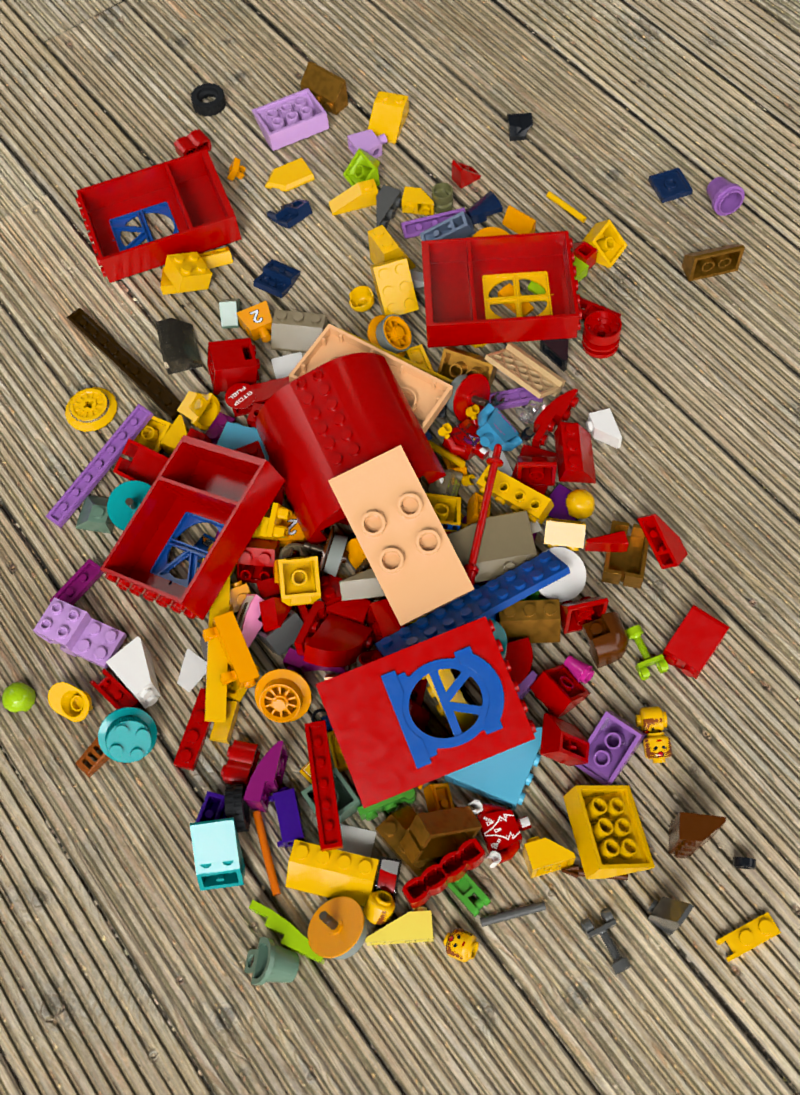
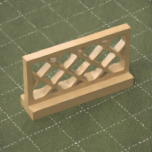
M512 342L508 343L505 349L486 354L484 358L539 399L548 395L559 396L566 380Z

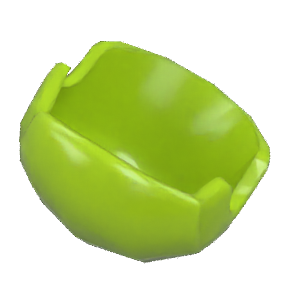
M12 683L3 691V707L13 713L18 711L27 712L34 705L36 694L34 689L25 683Z

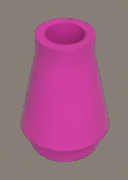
M571 655L564 661V665L578 682L586 684L592 679L595 673L592 670V666Z

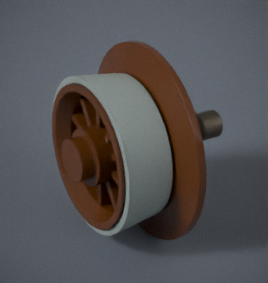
M334 525L324 547L305 541L303 549L321 554L320 558L322 560L319 566V576L324 569V572L336 577L341 563L345 564L348 552H345L349 536L334 535Z

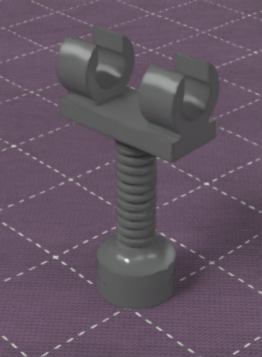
M606 908L600 912L605 925L594 929L589 918L582 920L580 924L588 939L597 935L601 936L612 959H614V963L611 966L617 975L632 965L627 957L623 958L620 956L617 947L609 933H607L609 929L616 926L617 922L609 908Z

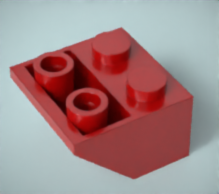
M251 538L237 562V581L242 580V582L256 583L268 578H274V561L279 559L280 541Z
M545 713L540 755L567 766L588 764L590 743L573 724Z

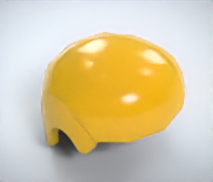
M358 286L349 293V304L351 309L356 312L370 310L375 302L372 289L368 286Z
M576 489L570 492L566 498V507L569 515L577 519H586L591 516L595 509L593 495L585 489Z

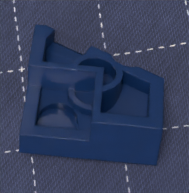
M490 191L466 211V214L471 218L472 224L475 225L487 221V216L502 212V205L495 194Z
M297 199L289 204L280 206L281 210L276 213L271 212V210L266 212L271 220L287 229H290L313 213L309 201Z

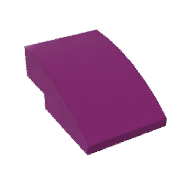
M278 741L265 754L251 776L243 798L250 810H260L267 813L268 797L271 796L272 792L276 793L281 789L289 756L283 741Z

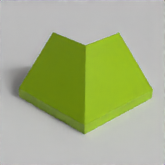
M359 148L344 171L343 176L351 186L370 179H374L376 186H379L378 167L380 161Z

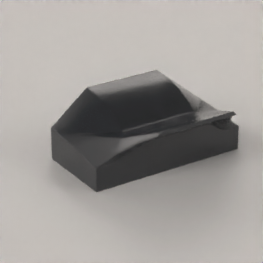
M532 113L507 114L510 141L526 140L527 131L533 126Z

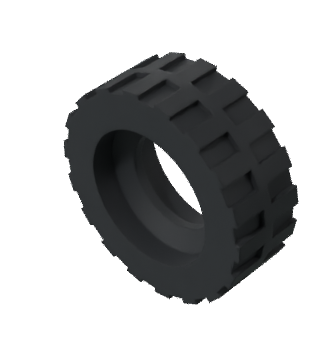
M214 83L199 85L191 93L193 109L198 115L205 117L217 115L226 106L223 89ZM207 97L216 98L215 100L208 103L201 102L203 99Z
M245 784L228 785L225 789L226 818L234 817L237 833L248 832L250 828V808L243 799L246 792Z

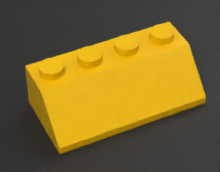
M295 839L288 862L286 888L330 899L349 897L364 907L369 895L375 890L381 864L379 859L337 849L322 852L320 845Z

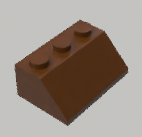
M679 812L669 827L668 853L674 854L676 858H688V856L694 854L714 837L725 824L726 817Z

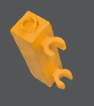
M233 611L213 617V628L203 630L202 636L205 642L218 637L231 668V671L221 674L220 680L222 685H227L236 680L239 689L243 687L249 689L255 686L260 675Z

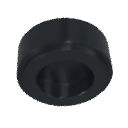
M733 857V866L739 869H755L756 859Z

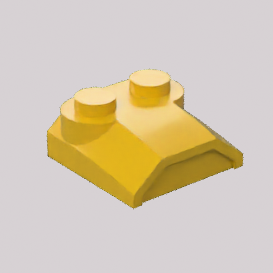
M153 416L134 441L160 452L162 448L160 441L172 424Z

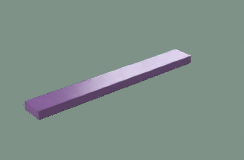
M138 404L45 517L62 528L122 455L128 439L134 440L154 416L153 413Z

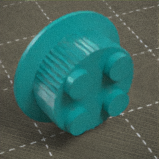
M124 707L111 712L102 721L98 731V742L103 753L110 759L122 763L141 760L153 749L157 739V728L153 718L147 712L135 707Z

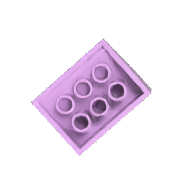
M308 88L252 110L272 151L329 129L326 111Z

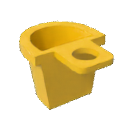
M188 391L177 411L189 419L196 428L208 430L220 412V402L210 392L207 395Z

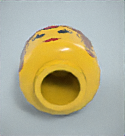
M659 706L642 707L639 714L635 715L636 727H640L641 731L646 734L663 732L664 728H667L666 711H662Z
M664 732L647 734L648 737L643 739L645 757L652 759L653 763L666 762L665 758H669L672 755L670 737L665 736Z
M374 891L369 895L364 905V915L370 923L384 925L389 922L395 910V901L387 891Z
M455 928L451 933L448 932L444 939L447 955L456 960L467 962L470 959H474L477 954L479 943L473 933L461 928Z

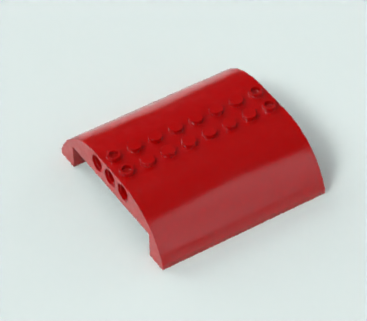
M354 353L333 359L283 386L264 403L257 415L256 429L273 467L285 479L282 487L306 541L311 544L318 545L327 540L323 529L346 518L328 480L399 445L402 446L417 478L424 476L427 482L431 484L446 476L385 357L379 354Z

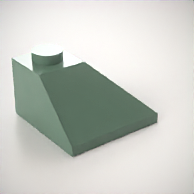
M88 495L82 506L75 526L76 529L112 534L114 524L107 512L109 498Z

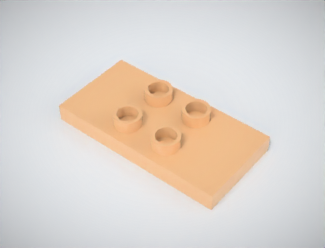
M331 324L327 325L288 375L289 381L292 382L333 359L354 353H374L384 356L424 434L453 395L452 385Z
M401 445L328 480L401 627L474 591V587Z

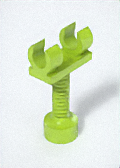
M635 625L627 629L628 638L635 640L644 661L637 663L635 667L642 681L649 679L650 672L647 667L656 664L661 674L667 672L669 666L663 654L653 658L649 654L641 638L643 634L641 626Z

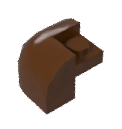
M605 613L601 615V618L582 625V630L590 644L589 653L597 669L622 658L627 650L629 639L618 613Z

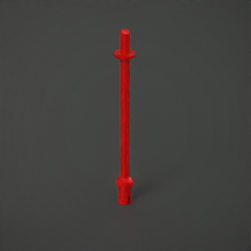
M500 444L494 446L492 457L486 459V463L490 465L469 562L463 566L473 586L475 577L479 572L476 563L497 468L502 467L504 464L500 459L502 450Z

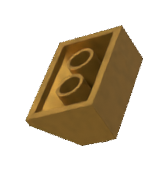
M309 61L300 83L301 90L308 88L324 109L337 116L348 106L346 80Z
M731 244L684 255L682 268L689 282L738 271L745 247L744 245Z
M448 346L443 350L437 373L451 380L463 374L480 373L488 379L491 387L497 368L486 361L485 357Z
M559 599L518 601L498 612L499 624L506 632L507 643L529 637L531 644L560 642L561 617Z
M407 805L387 817L375 828L377 836L413 876L421 877L425 869L431 865L439 864L441 859L411 864L400 844L406 830L410 828L414 817L417 815Z

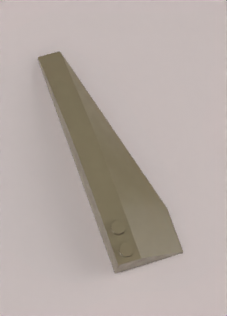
M526 510L486 518L476 563L479 572L475 577L474 583L494 580L507 571L513 570L524 562L537 557ZM472 523L461 530L447 534L462 566L469 562L477 523ZM372 568L339 581L342 601L385 596Z

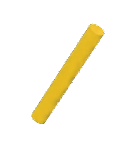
M550 191L547 193L546 197L579 221L584 223L587 220L586 216Z
M428 440L433 451L461 468L465 466L466 462Z

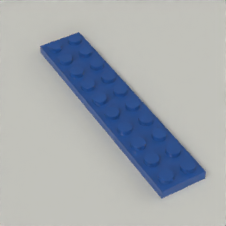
M548 550L530 561L524 562L515 569L507 571L502 576L490 580L487 584L474 589V591L452 601L448 605L436 609L433 613L419 618L416 622L401 628L392 635L382 638L379 642L375 643V646L382 657H385L486 616V618H489L570 574V569Z

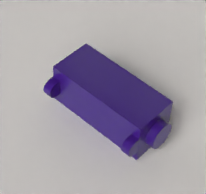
M281 788L268 798L269 802L275 801L282 841L277 842L278 847L285 846L287 848L293 846L295 839L306 842L297 793L294 788Z

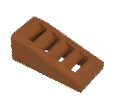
M98 737L75 763L89 778L110 759L104 753L100 756L96 752L98 749L101 750ZM92 755L98 759L96 762L90 758ZM86 761L92 765L90 769L84 764Z

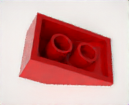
M587 596L578 601L572 602L569 600L561 603L560 617L563 634L580 631L583 624L601 618V615L606 613L609 602L608 598L598 596L591 598Z

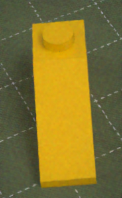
M374 179L358 182L329 201L332 216L376 205L378 189Z

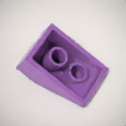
M606 711L588 739L590 743L588 764L575 766L602 785H612L639 747L646 733L613 711Z

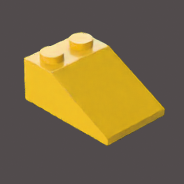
M378 91L368 130H372L376 136L384 133L387 142L396 144L409 113V96Z

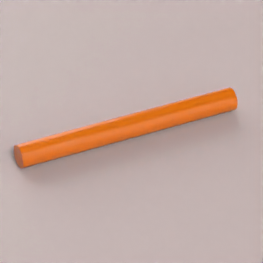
M254 811L252 814L272 896H278L281 894L261 811Z

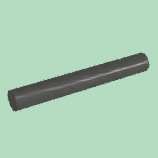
M544 901L482 917L480 918V923L482 927L544 911L546 906Z

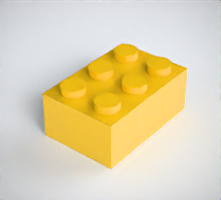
M402 256L370 266L382 315L394 314L399 316L419 310L407 258Z

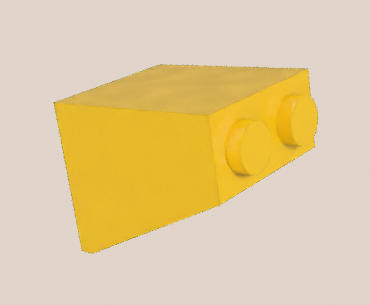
M383 225L367 231L370 259L374 264L403 256L407 258L409 270L416 267L399 242Z

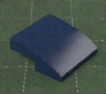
M272 259L263 267V273L254 280V287L283 298L295 284L300 271Z

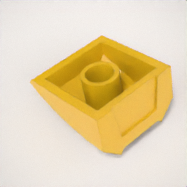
M318 556L276 559L280 596L283 603L288 606L313 604L321 598Z

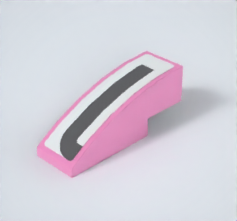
M247 594L236 618L248 649L263 626L262 622L258 620L261 615L259 602L265 600L257 594Z

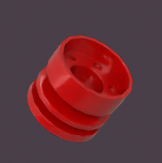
M606 310L590 313L584 322L583 350L588 355L599 359L614 355L619 347L622 328L621 319L615 313Z

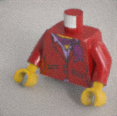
M477 404L468 407L465 411L466 415L471 417V420L467 418L453 429L449 423L443 424L438 429V434L445 437L442 446L448 449L451 454L457 455L464 460H469L475 455L484 460L489 454V451L481 445L480 437L476 434V430L479 427L476 415L480 412Z

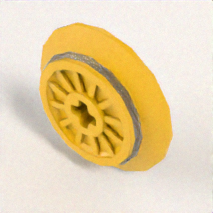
M100 387L86 388L78 391L70 398L66 405L65 416L68 423L76 430L83 432L96 431L104 428L113 420L117 413V402L114 395L107 389Z

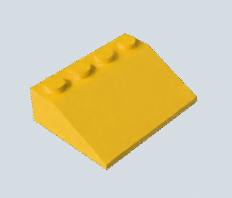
M575 785L563 796L586 879H605L655 868L629 785Z

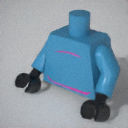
M499 393L491 397V403H488L478 414L479 427L476 430V434L480 437L481 445L488 447L491 451L494 450L496 444L502 446L501 451H512L522 444L523 440H530L535 433L531 436L527 435L526 431L530 429V427H527L522 431L521 436H518L517 430L497 407L494 408L505 401V398L498 401L496 397Z

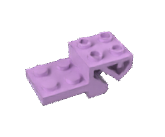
M55 597L33 629L36 635L48 643L60 644V650L74 657L83 658L105 669L108 668L106 661L118 652L127 637L126 633L91 618L87 611Z

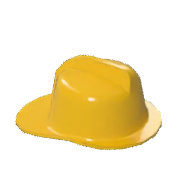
M56 683L49 690L48 702L51 708L73 722H81L86 718L89 711L94 708L90 695L69 683Z

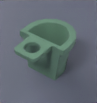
M260 937L258 949H250L248 951L245 973H253L251 985L261 986L266 982L290 983L298 973L299 956L296 952L276 945L271 938ZM254 956V961H253V964H252V966H251V960H252V957Z

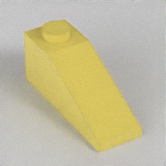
M427 907L414 908V911L404 914L366 937L365 943L367 946L434 942L432 911L427 910Z

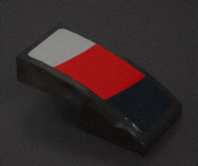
M380 856L374 891H387L392 895L395 902L402 860Z

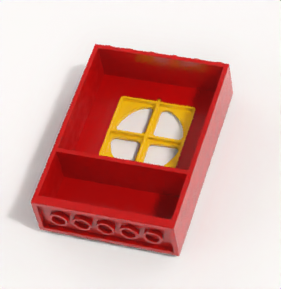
M568 231L421 241L428 348L577 338V331H580L582 309H578L580 294L576 293L578 291V280L574 278L576 276V266H573L574 252H571L573 241L572 238H569ZM506 280L513 281L514 296L489 297L490 291L496 285ZM519 280L533 281L543 287L546 293L521 295ZM547 302L546 308L539 315L523 317L522 303ZM513 303L516 308V317L502 318L490 309V305Z

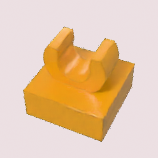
M236 157L233 159L229 167L227 179L233 181L235 176L238 179H243L245 175L243 173L246 168L240 165V159Z

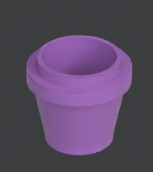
M724 177L713 179L706 189L707 195L712 202V209L720 216H726L735 212L744 201L745 192L743 188Z

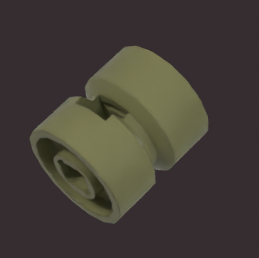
M437 183L432 188L435 213L439 214L453 210V188L448 183Z

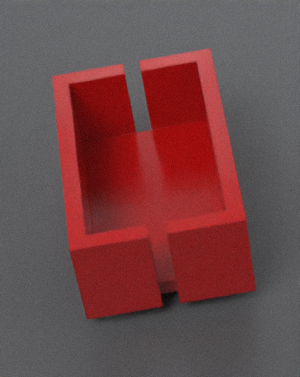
M128 439L122 454L133 459L130 461L119 457L113 472L130 481H142L152 486L169 457L132 439Z

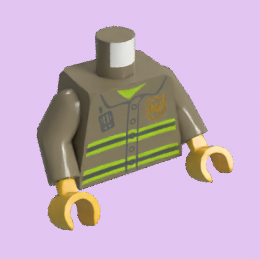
M443 469L446 476L431 483L428 493L457 497L460 481L463 486H472L474 484L469 479H475L476 477L473 474L463 476L461 472L453 469Z

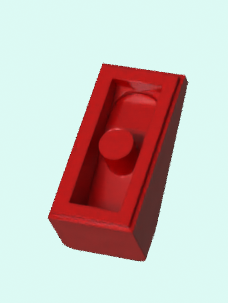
M625 531L587 539L584 550L627 552L629 542Z

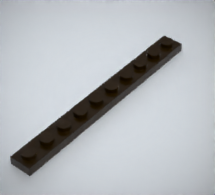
M81 308L67 317L68 321L171 420L174 421L178 415H181L177 411L181 402Z

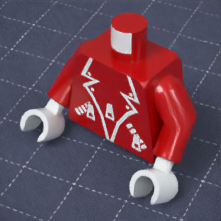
M473 800L468 803V806L474 807L475 810L472 811L475 815L480 814L477 815V819L482 825L480 830L489 852L485 858H491L494 861L490 867L494 868L499 863L511 860L520 849V843H522L523 839L521 831L531 828L528 817L524 816L515 819L512 810H507L505 807L494 804L481 803L479 800Z

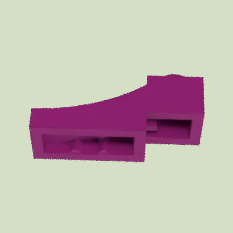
M289 648L283 660L285 669L295 671L301 675L308 671L318 670L340 674L349 671V665L343 667H322L303 661L304 656L297 655V651Z

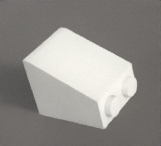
M137 636L106 661V663L146 709L148 706L154 705L161 694L151 654L141 638Z

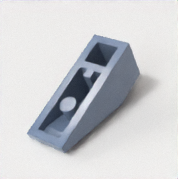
M462 211L421 232L420 236L422 241L466 238L474 234L475 230L471 218Z

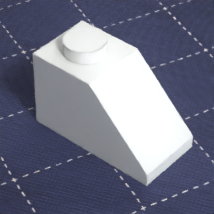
M608 408L589 413L586 428L588 432H591L592 437L616 449L620 448L622 436L611 409Z

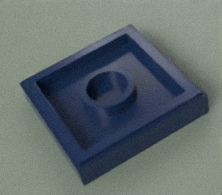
M679 167L649 176L648 179L661 203L691 195L693 192Z

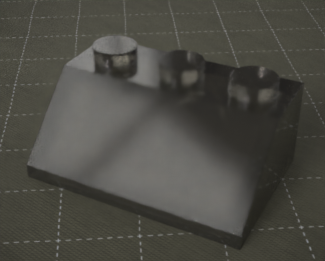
M174 318L155 322L163 362L168 375L202 367L193 324Z

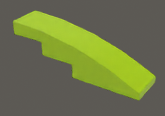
M252 899L249 909L267 918L264 926L283 936L281 944L284 947L324 965L325 959L311 949L308 943L309 940L299 930L273 910Z

